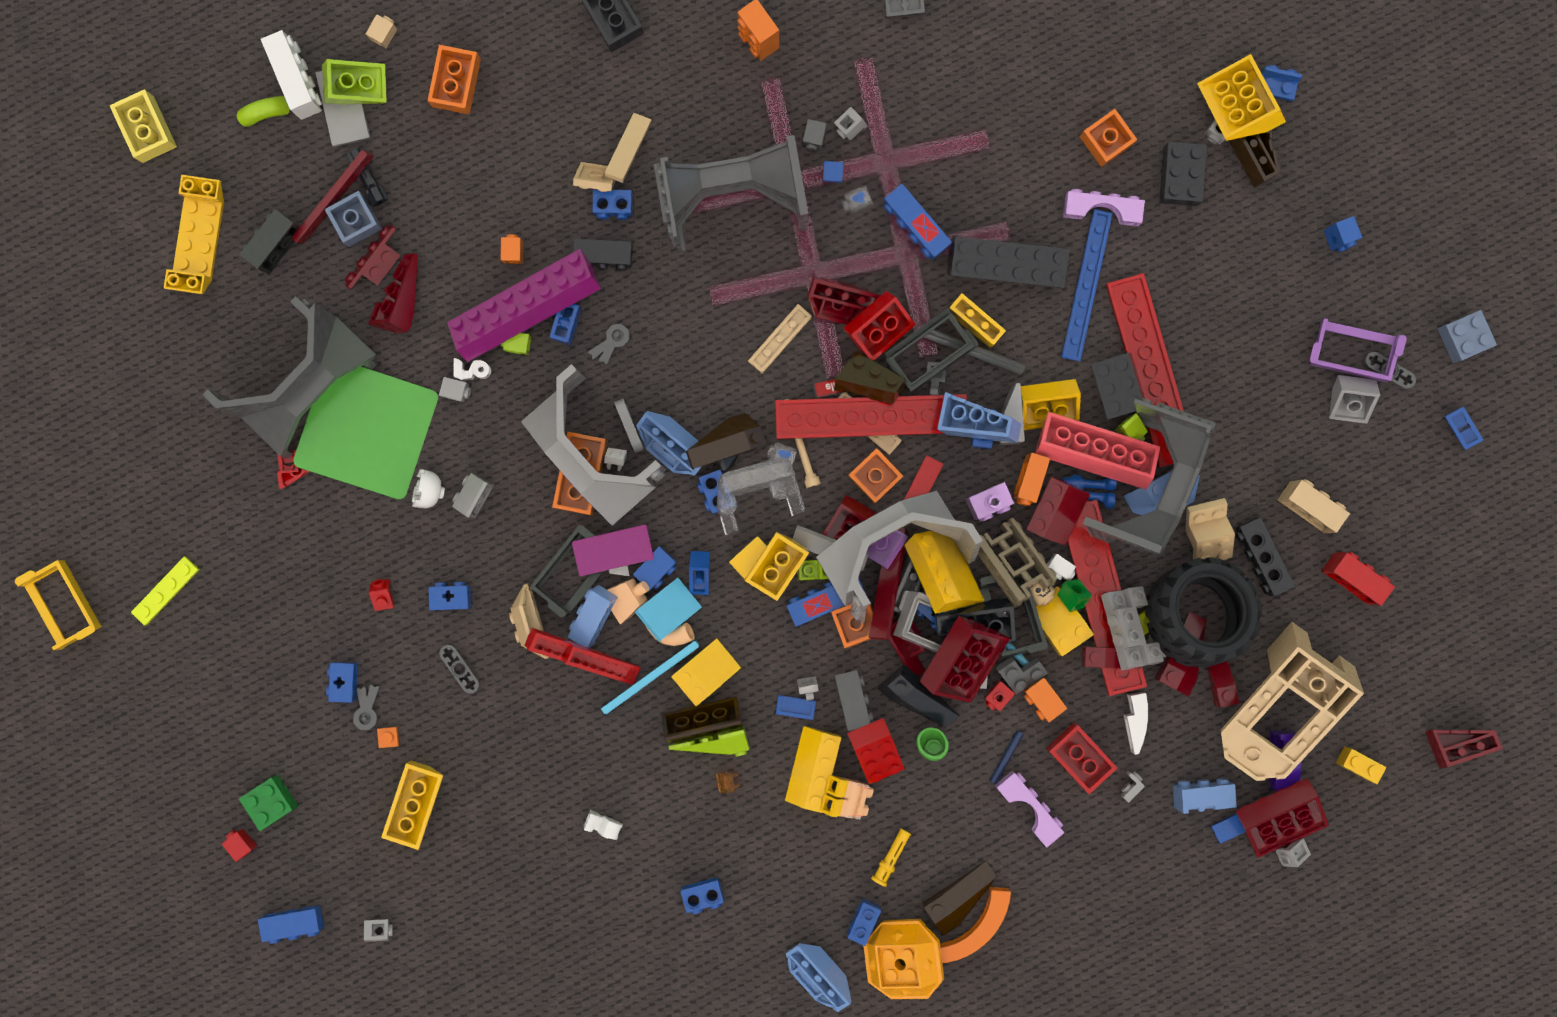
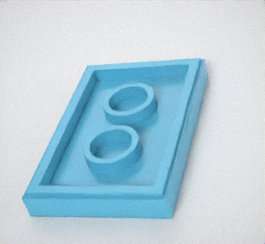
M677 578L637 609L635 613L660 642L702 608V606L680 579Z

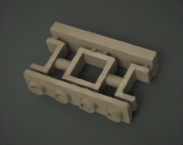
M1012 517L1000 527L1004 534L994 540L990 538L988 533H985L983 536L980 535L983 542L978 556L1016 608L1023 601H1027L1030 598L1031 594L1028 592V588L1039 582L1045 590L1053 586L1057 578L1053 569L1049 568L1045 563L1043 555L1035 549L1031 538L1025 535L1021 524ZM1011 536H1013L1017 542V544H1015L1012 547H1010L1006 542V540ZM999 544L1003 552L996 556L991 548ZM1017 551L1026 565L1014 571L1005 557ZM1035 567L1040 575L1032 579L1027 571ZM1021 575L1026 583L1018 587L1013 579Z

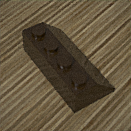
M737 697L662 714L664 740L667 743L679 742L743 726Z

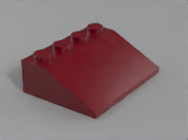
M959 616L938 652L934 655L920 682L933 695L971 703L1010 638L974 620Z
M1308 778L1297 781L1287 788L1279 789L1276 793L1262 797L1258 801L1244 805L1235 811L1257 858L1329 826L1319 796Z

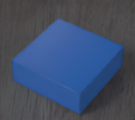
M824 161L823 182L842 183L843 162Z

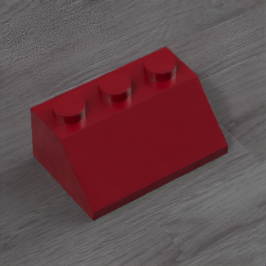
M1051 477L1027 530L1045 539L1066 545L1091 493L1058 477Z

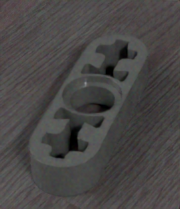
M1371 352L1364 356L1363 364L1367 369L1375 373L1385 374L1384 369L1387 366L1388 358L1378 352ZM1375 356V361L1380 364L1384 361V364H1382L1381 367L1378 364L1371 365V360H1369V358ZM1396 363L1390 382L1401 389H1409L1415 385L1416 377L1412 372ZM1398 374H1399V376H1401V377H1407V376H1408V377H1409V378H1408V381H1409L1410 383H1407V384L1404 385V384H1403V383H1404V380H1403V379H1401V378L1399 377V378H1396V380H1395L1394 378L1397 377Z
M451 644L443 646L439 652L440 658L466 693L478 691L480 680L458 649ZM445 649H452L453 658L456 659L458 657L460 660L455 661L452 665H450L449 662L453 660L449 656L445 657ZM458 663L465 666L463 674H458L455 671V666ZM468 672L471 676H468L467 678L470 681H475L474 690L472 688H467L468 682L466 679H464L463 681L460 679L461 677L466 676Z

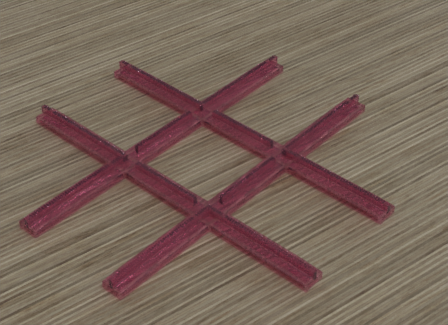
M862 57L861 60L854 61L874 154L838 161L843 162L842 181L878 174L883 197L885 198L901 185L897 169L990 149L989 135H987L986 129L893 149L873 59ZM771 77L768 78V81L761 82L774 144L778 145L785 142L787 136L792 135L780 78L772 79ZM824 165L801 170L804 193L805 189L834 183L823 182ZM755 190L705 197L692 213H700L767 197ZM808 204L807 230L799 231L797 216L789 210L802 267L709 287L712 304L717 306L806 286L808 293L813 277H826L836 280L899 266L909 314L916 324L913 327V332L931 320L918 261L927 260V258L922 254L920 245L918 243L914 244L910 240L908 231L898 226L896 223L897 218L893 214L890 215L888 213L894 242L893 247L820 262ZM1007 222L946 235L950 240L952 236L1002 242L1011 241L1009 235L1010 228H1008ZM948 247L938 257L949 255L950 247ZM811 307L826 379L836 377L844 366L834 322L815 317ZM924 337L916 342L919 358L938 354L936 342Z

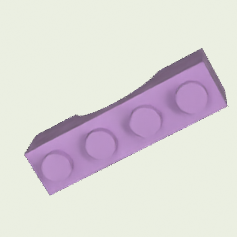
M1072 189L1065 195L1064 218L1082 220L1090 209L1105 207L1115 213L1119 224L1130 226L1142 224L1145 200H1139L1137 196L1122 198L1119 194H1109V196H1106L1096 191H1092L1089 194L1082 193L1083 191L1079 189Z
M1011 771L995 784V787L1009 803L1024 801L1033 807L1035 823L1032 831L1047 848L1064 834L1061 829L1063 824L1057 817L1052 818L1048 814L1051 810L1044 802L1041 804L1036 799L1038 794L1032 787L1028 789L1023 784L1026 782L1019 772L1015 774Z

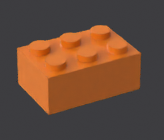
M753 0L737 12L738 35L744 43L747 41L750 45L749 51L754 58L758 57L762 61L779 49V29L758 0Z
M439 45L428 96V102L432 107L470 115L481 62L477 52Z

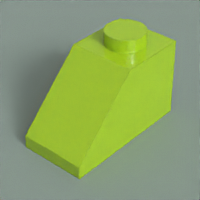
M1136 413L1126 418L1115 429L1118 434L1141 441L1146 439L1144 435L1148 432Z

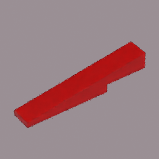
M533 627L524 644L529 651L558 659L567 665L631 685L634 684L640 671V667Z

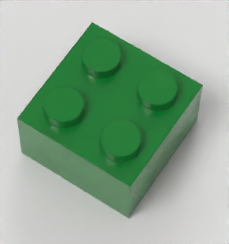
M279 775L271 777L239 798L259 831L267 828L299 807Z

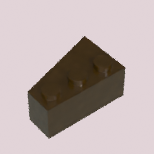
M1270 131L1228 140L1254 188L1271 180L1280 173L1276 150H1273L1271 140L1273 135Z
M856 351L835 378L834 390L839 392L843 390L851 392L852 395L858 396L860 394L868 396L872 400L894 404L903 391L905 379Z

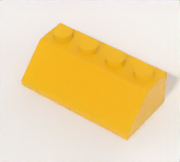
M803 726L785 801L804 809L823 813L820 811L824 794H827L825 788L829 775L833 773L841 735Z
M412 760L406 763L381 838L419 850L444 776L430 766Z

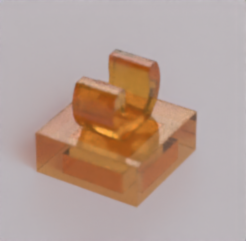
M716 773L719 793L735 792V788L740 787V784H734L733 778L738 776L737 773Z

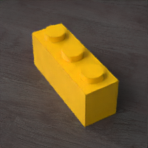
M961 294L949 308L956 320L989 348L1006 331L964 294Z

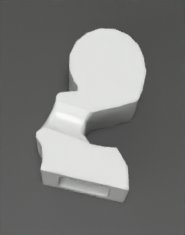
M454 358V378L465 382L473 380L475 376L480 379H486L491 374V367L484 361L474 360L469 370H464L465 364L459 359Z
M590 810L584 824V830L592 832L595 829L601 836L617 840L623 824Z

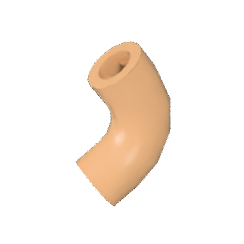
M685 623L678 626L660 642L665 645L678 646L693 641L695 636L691 626Z

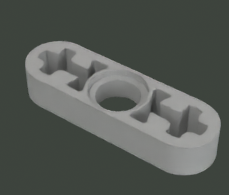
M624 399L615 401L616 409L635 453L644 450Z

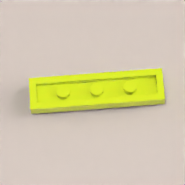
M183 557L131 613L143 625H148L200 569L187 557Z

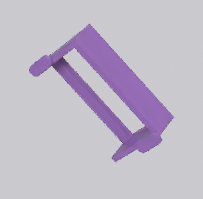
M1324 318L1320 323L1317 340L1312 348L1310 365L1388 383L1392 380L1397 357L1403 354L1407 338L1404 335L1391 336L1328 322V319ZM1325 331L1392 345L1385 374L1318 360Z

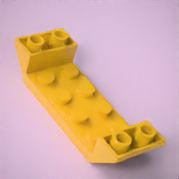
M181 175L178 194L184 197L173 270L166 269L164 289L204 294L213 276L224 206L222 186L220 180Z

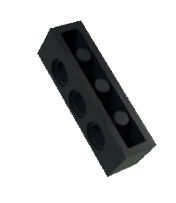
M1255 517L1235 527L1237 530L1235 532L1236 538L1240 543L1243 542L1246 548L1244 549V554L1248 560H1252L1254 567H1252L1253 572L1257 577H1260L1263 583L1261 584L1263 592L1266 595L1275 597L1295 587L1262 518ZM1254 535L1258 538V543L1255 546L1251 542V538ZM1261 553L1266 554V561L1264 563L1260 561ZM1270 570H1273L1275 573L1273 580H1270L1268 577Z

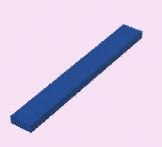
M1097 209L1093 210L1061 358L1081 361L1113 213Z

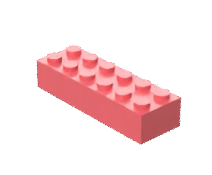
M1048 412L1042 424L1035 454L1048 457L1050 460L1147 489L1154 479L1160 446Z

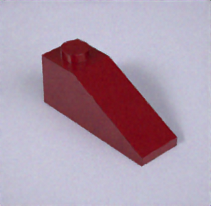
M1082 646V666L1121 668L1115 648Z
M1228 661L1207 667L1215 706L1221 708L1240 704L1236 684Z

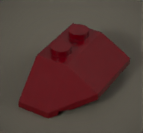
M813 277L807 295L815 317L845 325L850 323L881 296L859 286L826 277Z

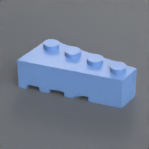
M945 392L937 430L951 436L1018 443L1021 423L1009 416Z

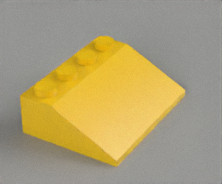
M1251 54L1197 83L1226 141L1268 132L1286 122L1280 107Z
M934 531L914 534L905 544L935 614L984 602L971 570L953 538Z

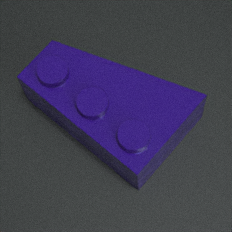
M1270 730V742L1282 750L1297 732ZM1302 761L1285 779L1270 778V788L1278 791L1300 781Z

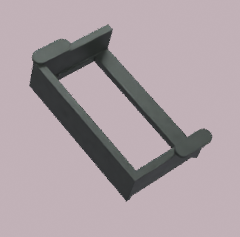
M946 308L886 352L885 356L892 370L895 373H899L905 379L906 385L914 393L973 349L977 348L978 342L969 330H964L951 311ZM950 319L966 344L911 383L894 358Z
M582 525L577 526L530 586L531 589L549 602L548 608L559 617L569 616L604 572L590 574L565 606L541 588L573 548L572 541H577L582 536L585 538L595 536Z
M992 575L981 578L978 586L984 602L992 600L989 589L999 586ZM1021 575L1013 579L1014 582L1018 583L1019 587L1026 583ZM1030 588L1027 590L1031 596L1027 601L1023 602L1036 644L1007 651L1005 646L999 656V660L1027 652L1033 653L1045 650L1048 647Z

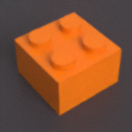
M1116 109L1088 127L1080 135L1081 140L1101 168L1137 141V138Z
M876 448L848 477L873 503H876L903 475Z
M871 604L867 606L865 622L862 624L859 619H854L850 611L852 610L851 605L831 612L844 648L871 640L869 638L873 616Z

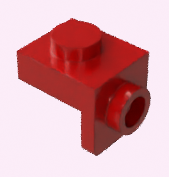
M378 579L370 584L369 595L375 611L394 608V600L390 591V579Z

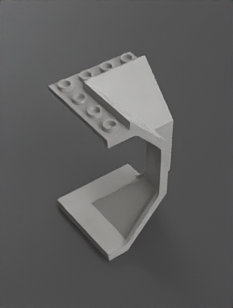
M571 364L556 377V391L521 422L544 453L579 493L613 526L656 488L652 482H659L665 476L664 472L666 469L655 460L638 476L628 477L601 474L592 467L565 435L567 395L586 379Z
M937 491L899 501L852 527L816 557L845 607L849 604L851 605L852 610L850 611L854 619H859L861 624L865 622L867 606L871 603L860 586L858 577L868 547L880 539L913 523L953 538L967 563L970 564L975 561L983 540L973 524L956 521Z

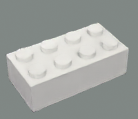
M282 30L262 38V44L290 110L301 120L321 112L320 105L323 104L319 94H315L313 90L315 83L312 77H308L306 73L308 67L304 59H301L298 54L301 50L297 42L293 41L290 35L287 36Z

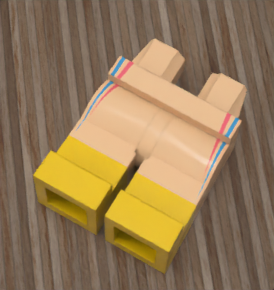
M829 775L825 792L831 795L824 794L820 811L831 817L842 816L861 819V816H867L869 808L868 805H865V800L872 797L874 789L858 780ZM834 781H837L836 790L832 789ZM829 800H832L831 808L828 809L827 803Z

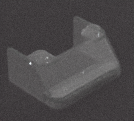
M781 457L726 472L719 477L717 508L726 535L738 531L733 514L737 506L735 496L769 488L770 494L774 499L782 500L787 498L792 516L806 511L792 464L787 458Z

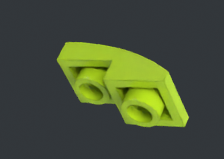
M818 560L803 561L797 571L798 580L829 579Z

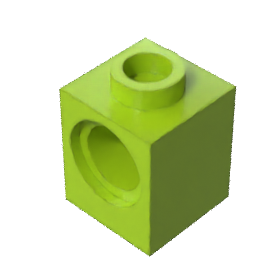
M519 333L501 343V346L506 352L529 355L532 336Z

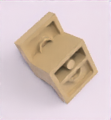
M1225 498L1187 507L1186 534L1193 547V559L1211 557L1227 560L1232 558L1235 533L1226 516L1228 504Z

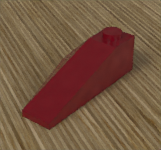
M416 253L405 254L393 273L395 281L385 287L384 292L387 295L382 303L377 301L368 322L369 325L394 333H405L411 328L415 306L418 260Z
M1189 611L1183 625L1194 637L1204 641L1207 620ZM1166 656L1154 679L1189 697L1198 680L1199 668L1182 665L1175 662V658Z

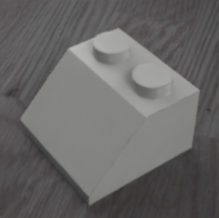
M1338 375L1332 389L1329 419L1367 424L1380 396L1377 381L1374 379Z
M471 473L470 476L467 475L464 478L461 492L455 494L452 500L454 502L452 507L468 518H476L494 484Z

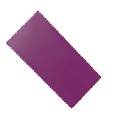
M646 525L572 541L579 576L654 559Z

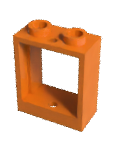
M1029 453L1025 456L1013 494V499L1017 500V504L1030 506V504L1037 502L1050 458L1035 453Z

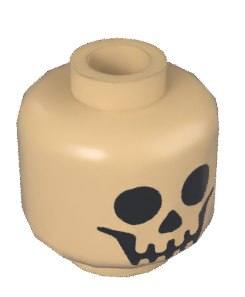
M1038 582L1030 587L1036 606H1046L1055 598L1053 586L1044 590Z

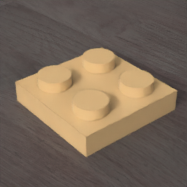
M581 162L573 178V185L579 186L582 189L593 188L601 192L612 191L616 180L605 176L608 166Z

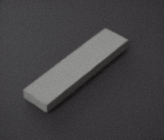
M801 526L796 527L793 540L806 547L808 551L818 555L836 541L833 538ZM869 552L866 553L861 571L864 570Z

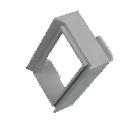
M904 591L899 604L901 614L893 635L937 653L941 645L909 632L918 604L921 603L932 608L927 595L920 592ZM957 609L945 611V612H942V613H947V612L954 611V610H957Z

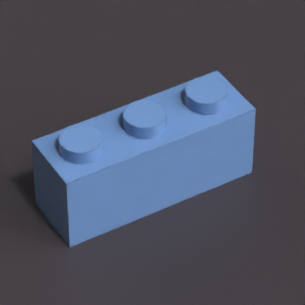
M600 585L587 591L584 597L586 601L579 607L577 611L578 617L569 627L571 631L568 638L588 648L595 644L618 598Z

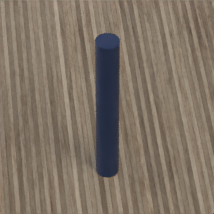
M1016 731L989 781L997 784L1024 733Z

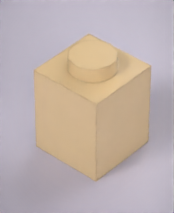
M376 15L366 32V36L371 41L387 48L397 28L394 25V21L384 15L382 18Z

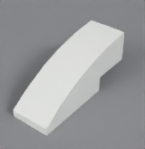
M1145 692L1127 694L1131 713L1125 714L1124 720L1130 750L1135 755L1139 754L1147 729L1148 703Z

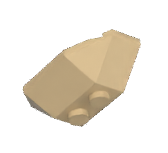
M530 583L523 585L511 607L512 613H509L511 623L515 624L517 629L515 631L516 640L524 648H526L524 644L532 627L544 631ZM535 653V654H537V655L543 657L544 659L550 658V657H548V656Z

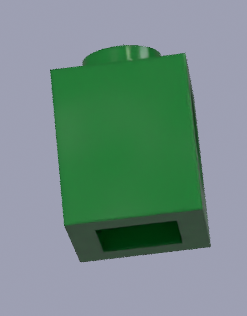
M1080 579L1065 581L1057 594L1070 612L1083 609L1092 598L1091 593Z

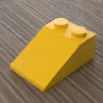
M1057 586L1054 588L1055 593L1053 595L1055 598L1046 606H1036L1044 635L1057 654L1064 656L1094 634L1077 610L1070 612L1057 595L1060 591V588Z
M715 639L671 677L693 704L697 706L741 667L720 641Z

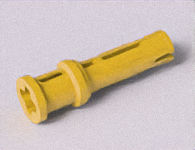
M900 828L885 859L879 862L880 866L875 876L871 877L873 881L884 887L887 886L886 882L889 876L895 871L894 865L911 836L909 832Z

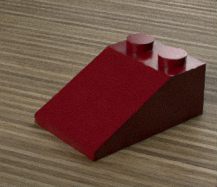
M845 495L822 535L838 540L852 527L878 513Z

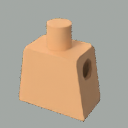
M630 579L607 589L618 597L611 611L619 624L631 618L635 611L647 602L644 594L649 591V586L645 581L637 584L635 579Z

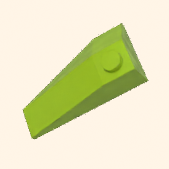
M744 726L669 744V750L735 754V756L747 754L746 751L750 749Z

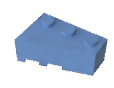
M1219 778L1217 782L1210 783L1207 779L1197 780V783L1190 784V781L1182 780L1178 781V784L1173 785L1174 808L1183 814L1189 813V810L1198 809V812H1202L1205 809L1211 808L1218 810L1237 807L1235 784L1230 782L1229 779Z

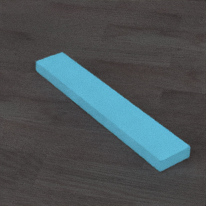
M697 640L690 643L602 707L603 713L608 714L699 647Z

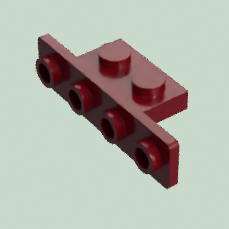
M389 224L381 229L378 240L376 242L373 241L369 245V252L365 257L362 256L356 263L357 268L354 272L351 271L346 276L344 285L347 288L351 289L361 275L377 286L400 257L397 252L385 244L396 230L394 226Z
M893 617L889 640L902 662L917 676H920L925 672V668L917 654L927 649L893 635L898 623ZM912 621L909 632L922 637L915 623Z

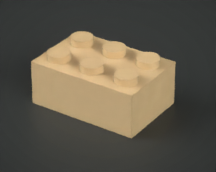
M1306 479L1290 481L1277 500L1323 533H1337L1350 515L1345 510L1346 507L1339 502L1334 503L1329 499L1330 496L1321 490L1317 491L1313 488L1314 484Z

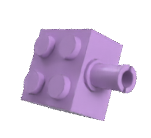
M1005 482L965 499L973 519H979L980 522L992 518V513L994 512L1001 514L1010 510V505L1014 504Z

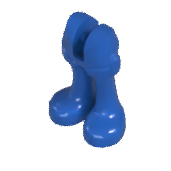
M1081 475L1062 478V480L1083 490L1084 488L1114 491L1117 480L1110 478L1087 480L1082 479ZM1089 492L1091 494L1088 500H1097L1103 503L1107 509H1114L1115 493Z

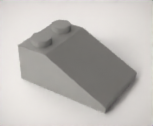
M1016 383L1011 387L1001 410V414L1021 423L1018 443L993 440L996 441V445L1020 444L1025 441L1020 383Z

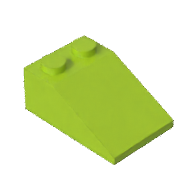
M326 59L322 64L324 103L342 105L386 103L385 64Z

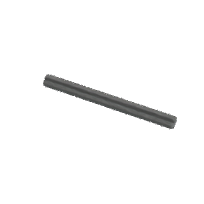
M935 329L924 336V338L955 350L966 344L961 339ZM977 347L968 353L970 356L1019 375L1025 369L1024 364L981 347Z

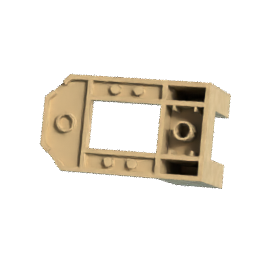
M1293 622L1287 626L1267 649L1271 674L1221 729L1224 758L1256 781H1262L1265 778L1285 779L1364 694L1355 666L1340 655L1333 663H1330L1312 650L1308 633ZM1290 688L1318 708V710L1281 750L1251 728L1286 689Z

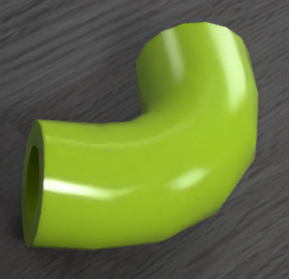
M285 96L265 98L241 108L237 112V119L241 125L250 127L267 118L287 115L290 108Z

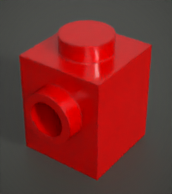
M998 680L985 694L984 698L987 700L985 704L993 711L995 708L1001 711L1015 693Z
M234 829L225 836L227 840L222 843L235 862L244 858L257 847L244 829L239 831Z

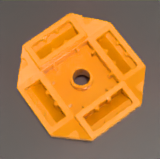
M921 919L884 920L870 935L866 946H864L868 983L890 999H928L944 980L940 940L926 927V924ZM899 959L904 960L906 966L901 965Z

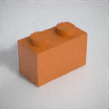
M1044 677L1023 690L1026 693L1023 697L1029 705H1035L1038 709L1035 713L1042 721L1045 719L1047 722H1051L1068 709Z

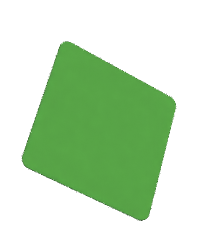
M359 367L337 379L311 406L294 456V464L299 468L395 499H402L407 494L438 401V394L433 390Z

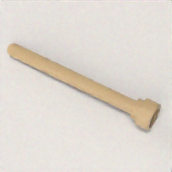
M795 439L806 473L804 481L806 488L820 485L819 476L813 473L803 439Z

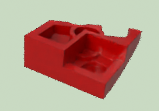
M296 450L291 451L293 455L289 459L277 454L279 489L287 487L310 472L297 467L294 463L291 466L284 464L294 462Z

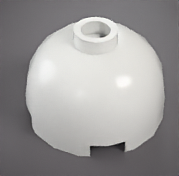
M420 469L417 477H420V480L417 481L413 491L412 507L430 508L437 503L439 498H443L445 488L441 487V480L434 472Z

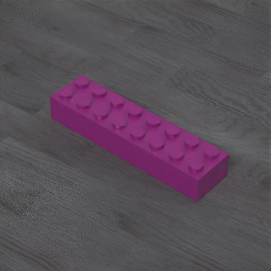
M578 249L448 321L447 324L456 351L468 362L598 291L601 287L590 260L581 249Z

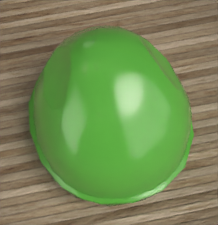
M926 728L916 738V747L924 758L930 761H939L946 756L949 749L948 739L939 729Z

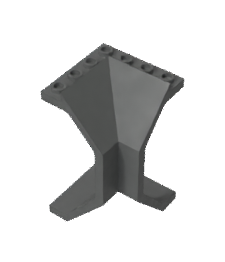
M795 135L787 136V140L783 143L745 157L705 164L670 163L668 157L660 158L661 163L653 164L663 223L673 243V247H677L678 252L686 251L682 227L699 203L705 197L738 191L755 190L796 214L799 231L807 230L808 210Z
M296 296L290 302L308 320L307 353L304 360L268 395L233 400L209 389L203 394L215 408L242 418L278 455L286 459L293 455L288 446L301 417L337 379L361 366H366L373 370L377 365L373 360L376 354L335 315L315 303H310L306 298L301 300Z
M1141 398V400H1134L1137 415L1144 426L1162 433L1174 462V468L1155 511L1113 527L1085 517L1083 525L1090 536L1110 543L1117 539L1161 556L1190 498L1201 471L1216 423L1161 403L1155 406L1152 405L1153 402Z

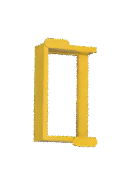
M57 560L37 572L28 571L15 579L17 586L26 588L54 638L56 645L52 647L53 650H62L102 627L65 560ZM57 570L61 573L90 625L67 639L62 634L35 585V582Z

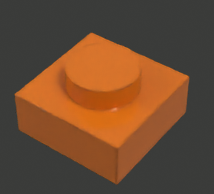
M398 727L377 729L379 748L399 746Z

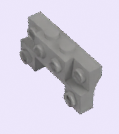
M1143 586L1107 592L1101 595L1121 671L1163 662L1164 659L1159 642L1146 644L1137 608L1148 605Z

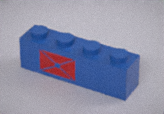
M903 184L884 198V209L888 214H893L897 218L896 223L898 226L908 231L910 240L914 244L918 243L922 248L921 252L927 259L930 257L933 261L952 244L951 240Z
M831 582L824 584L825 588L820 591L815 588L806 592L807 596L800 599L797 596L789 600L790 604L786 606L796 627L845 606Z

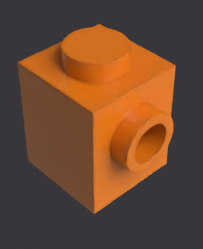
M509 234L506 237H501V261L504 264H523V240L518 238V235Z

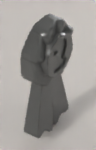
M622 324L611 325L606 332L607 340L588 351L592 355L593 360L603 353L599 361L607 365L615 347L626 345L630 339L629 331Z
M370 684L368 696L366 686L362 689H356L360 708L354 713L353 721L360 730H370L377 723V713L372 708L380 686L375 687L373 684Z

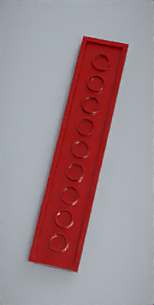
M1144 273L1107 283L1106 288L1125 353H1132L1145 399L1153 402L1152 405L1155 406L1161 403L1184 411ZM1147 427L1151 444L1160 446L1157 460L1158 468L1174 464L1162 433Z
M967 394L953 395L967 400ZM944 395L899 396L894 404L869 399L870 397L775 400L776 439L944 434L937 430Z
M1093 500L1086 502L1067 543L1073 565L1076 566V577L1081 580L1092 595V598L1085 606V611L1090 629L1094 634L1092 637L1095 647L1115 648L1101 595L1107 592L1121 591L1109 543L1090 536L1083 525L1085 517L1103 523L1098 502ZM1142 667L1141 669L1121 671V668H1101L1108 696L1147 687Z

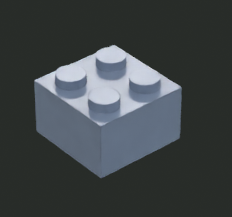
M359 191L325 209L342 242L348 247L382 229L367 199Z
M1481 310L1437 328L1453 363L1462 361L1497 345Z

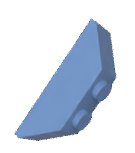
M647 411L636 425L644 448L673 473L696 475L701 467L691 468L686 450L697 443L698 440L671 417Z
M1173 469L1153 479L1147 489L1137 488L1123 496L1132 513L1144 515L1156 510ZM1200 476L1197 478L1187 505L1195 500Z
M799 943L787 951L786 957L788 958L791 974L815 1001L831 1007L837 1012L851 1004L846 975L820 946Z

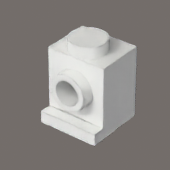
M1053 554L1047 563V566L1053 569L1056 578L1059 580L1062 578L1071 580L1076 573L1074 571L1076 566L1058 554Z

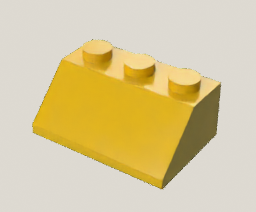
M1076 379L1021 386L1024 430L1042 428L1048 412L1079 421L1081 393Z
M776 532L745 581L778 601L809 552L806 547L792 538Z

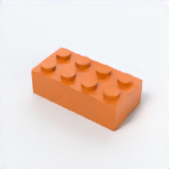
M567 432V438L598 473H602L608 440ZM560 471L552 508L593 515L594 507Z

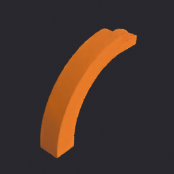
M989 887L985 909L975 925L960 937L940 943L942 963L956 961L969 956L993 937L1007 913L1011 895L1009 888Z

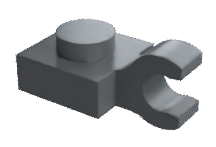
M928 362L927 371H929L939 363ZM947 369L929 381L931 382L930 395H940V383H946Z

